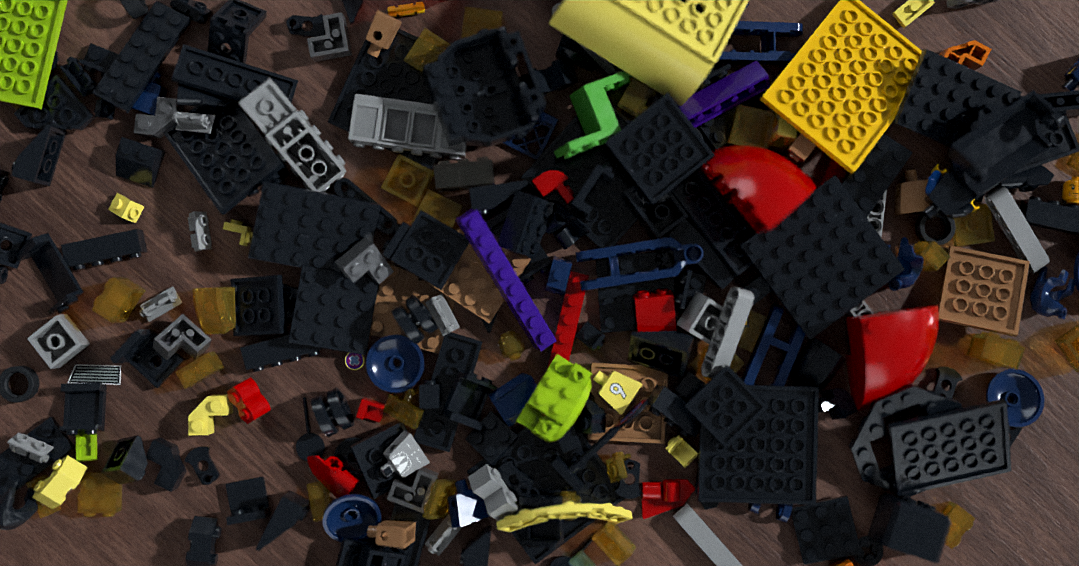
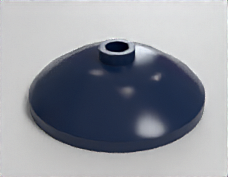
M402 335L385 336L375 342L368 352L366 359L367 373L371 381L378 388L391 393L404 392L412 388L420 380L424 371V356L420 347L414 344L410 338ZM395 359L400 361L399 366L394 365Z
M1018 369L1002 371L991 379L986 390L987 402L1001 399L1007 402L1008 425L1010 427L1030 425L1040 417L1045 402L1043 390L1038 381L1025 371ZM1007 397L1011 398V403L1008 402Z
M357 494L341 496L333 500L326 507L322 519L325 532L338 542H342L343 538L364 541L370 538L367 536L369 525L377 526V524L381 523V511L378 505L366 496Z

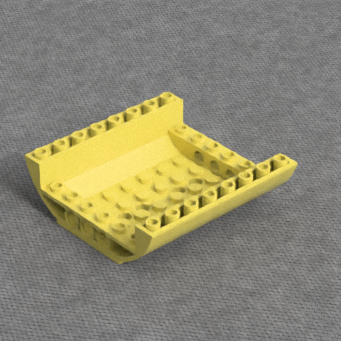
M564 0L557 7L549 25L660 94L669 93L676 104L682 106L700 86L713 65L717 62L749 0H687L686 3H682L680 0ZM696 4H699L703 7L702 14L696 12Z

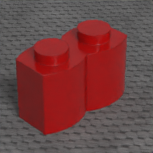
M251 377L227 391L229 401L237 407L239 417L247 424L271 410L267 399L261 394L258 385Z

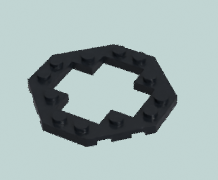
M911 383L875 399L870 405L871 409L868 415L864 416L858 427L859 432L849 444L860 478L867 483L895 492L892 464L879 469L870 444L871 441L888 435L882 418L915 404H918L921 416L923 417L962 408L961 403L936 392L919 388ZM923 491L906 494L905 496L911 497Z

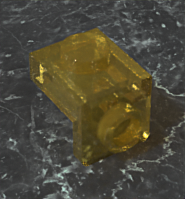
M617 452L612 454V458L605 460L611 483L628 478L623 460L631 458V454Z

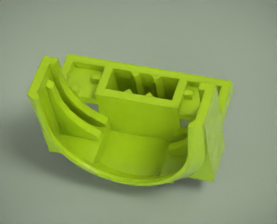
M556 354L516 422L531 430V433L547 443L559 440L574 423L588 399L592 388L590 378L592 373L577 363L573 364Z

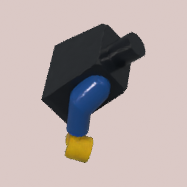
M937 164L931 170V175L928 178L925 189L927 196L924 198L929 206L923 210V214L931 220L937 214L942 218L948 216L951 219L965 217L980 208V206H974L973 201L975 199L949 172L945 173L946 169L940 171L938 168L939 164Z

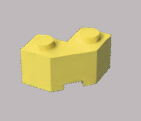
M228 394L207 396L188 416V436L210 435L214 433V416L233 413V404L229 401Z
M66 456L61 460L58 459L52 466L53 472L51 476L43 481L40 480L34 488L36 492L32 498L51 509L60 506L65 501L67 492L71 488L75 489L88 467L70 456Z

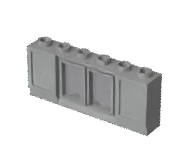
M355 94L348 138L353 143V146L364 148L365 145L373 146L372 148L376 150L391 148L393 152L403 153V150L411 151V154L418 156L427 153L433 158L448 156L450 160L461 161V158H466L467 145L464 142L448 146L433 104Z

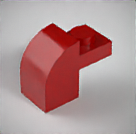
M549 170L532 180L533 185L543 198L556 189L566 204L574 200L572 196L574 192L570 186H564V183L569 178L560 171Z

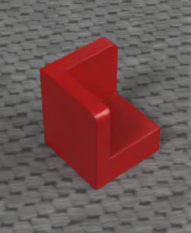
M364 397L361 400L356 418L363 420L367 418L381 422L386 404Z

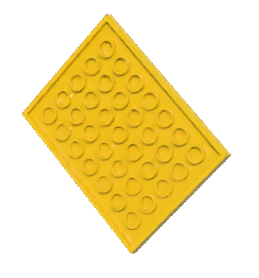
M839 0L760 100L852 174L895 119L922 50L860 0Z

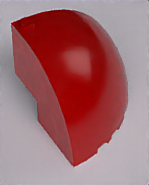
M729 145L711 150L715 156L700 167V170L727 204L733 203L757 233L768 231L800 205L817 187L808 174L804 173L784 156L753 145Z
M938 304L846 317L851 354H846L845 357L850 392L858 411L870 409V405L875 399L883 397L905 385L912 384L921 374L932 355L939 328Z

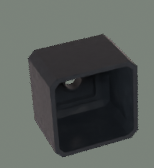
M885 493L879 498L868 536L885 547L939 564L951 521L947 515L937 511L936 507L920 500L916 501L905 495L897 497Z

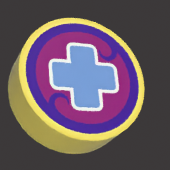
M348 353L345 357V364L351 370H358L365 363V357L361 354Z

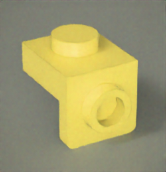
M117 193L108 210L123 219L136 223L144 206Z
M231 219V223L224 222V230L242 233L239 245L248 246V243H251L252 228L242 226L243 222Z
M680 435L671 438L667 443L666 450L685 468L699 455Z

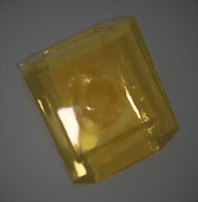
M235 287L192 288L196 316L205 334H225L235 328Z

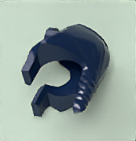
M906 237L901 239L897 260L905 270L888 282L889 288L892 291L908 288L913 285L923 268V256L915 254L913 245H909Z
M1047 266L1040 269L1030 294L1031 308L1036 313L1046 317L1058 316L1059 319H1065L1067 309L1059 302L1073 294L1075 281L1070 278L1066 289L1054 292L1051 289L1056 286H1063L1066 283L1069 274L1066 270H1061L1058 278L1049 277L1046 279Z

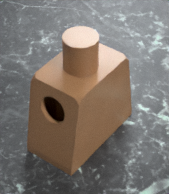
M377 10L366 36V40L371 42L367 53L378 58L382 48L389 49L402 22Z
M916 170L904 171L906 182L896 184L895 215L923 212L929 206L924 199L927 196L925 189L928 179L917 180Z
M385 520L377 524V526L369 525L367 536L376 538V545L406 548L415 541L416 522Z

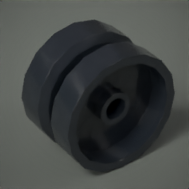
M413 294L405 300L408 310L404 306L398 305L391 312L414 344H418L425 339L422 329L426 333L432 334L438 329V326L426 306Z
M338 387L328 391L326 397L321 394L311 399L315 418L327 437L337 434L339 427L345 430L354 426L351 409Z

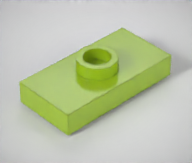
M78 432V435H75L76 461L98 460L97 435H85V432Z

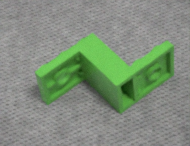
M623 71L584 85L569 96L585 137L569 142L555 150L556 158L564 156V159H567L579 152L583 153L592 149V147L606 144L605 141L620 130L606 93L610 90L616 91L630 83V79L633 76Z

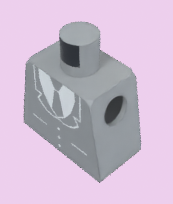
M403 431L383 452L388 462L380 470L386 478L393 472L403 478L430 462L411 433Z

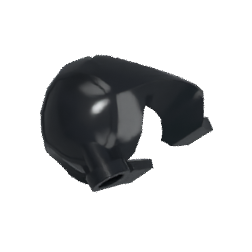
M11 477L8 478L3 486H0V530H12L19 527L38 510L37 500L32 498L36 491L31 487L28 488L25 495V505L17 510L13 508L15 488L18 481Z

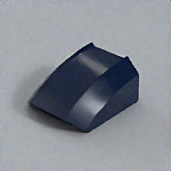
M523 372L497 388V390L489 393L492 403L508 427L517 423L518 416L537 387L532 376Z

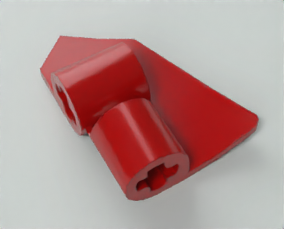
M318 455L307 457L312 474L336 498L348 495L358 484L359 480L347 470H341L343 463L338 457L330 456L325 461Z
M688 479L642 482V518L647 519L683 506L695 490L694 486Z

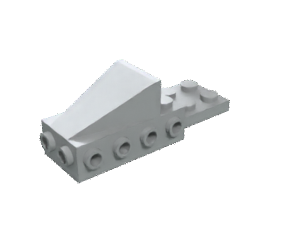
M268 78L239 101L243 109L265 133L266 137L264 139L271 147L275 146L279 151L277 154L283 162L288 161L292 166L290 169L296 177L300 176L304 180L303 185L306 189L325 192L331 183L340 180L345 175L344 173L347 171L344 165L346 163L342 157L334 155L332 145L327 140L323 141L320 138L321 132L315 125H310L309 118L302 109L298 111L271 78Z

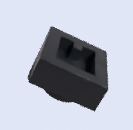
M586 322L575 335L593 351L595 349L599 350L606 342L604 340L605 335L589 322Z

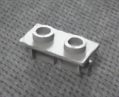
M176 112L172 115V120L177 123L175 130L211 133L215 115Z
M194 211L189 213V217H187L189 229L196 233L190 235L192 248H194V251L212 249L207 212Z
M171 287L141 304L142 310L139 312L142 317L146 316L147 320L151 322L182 304V301L174 287Z
M442 293L425 302L443 336L460 328Z
M19 432L7 442L10 444L9 448L12 449V452L23 456L28 455V452H30L29 458L39 463H46L49 459L47 454L54 449L53 446Z
M448 514L424 544L429 547V552L432 554L436 553L439 556L463 526L452 528L450 514Z

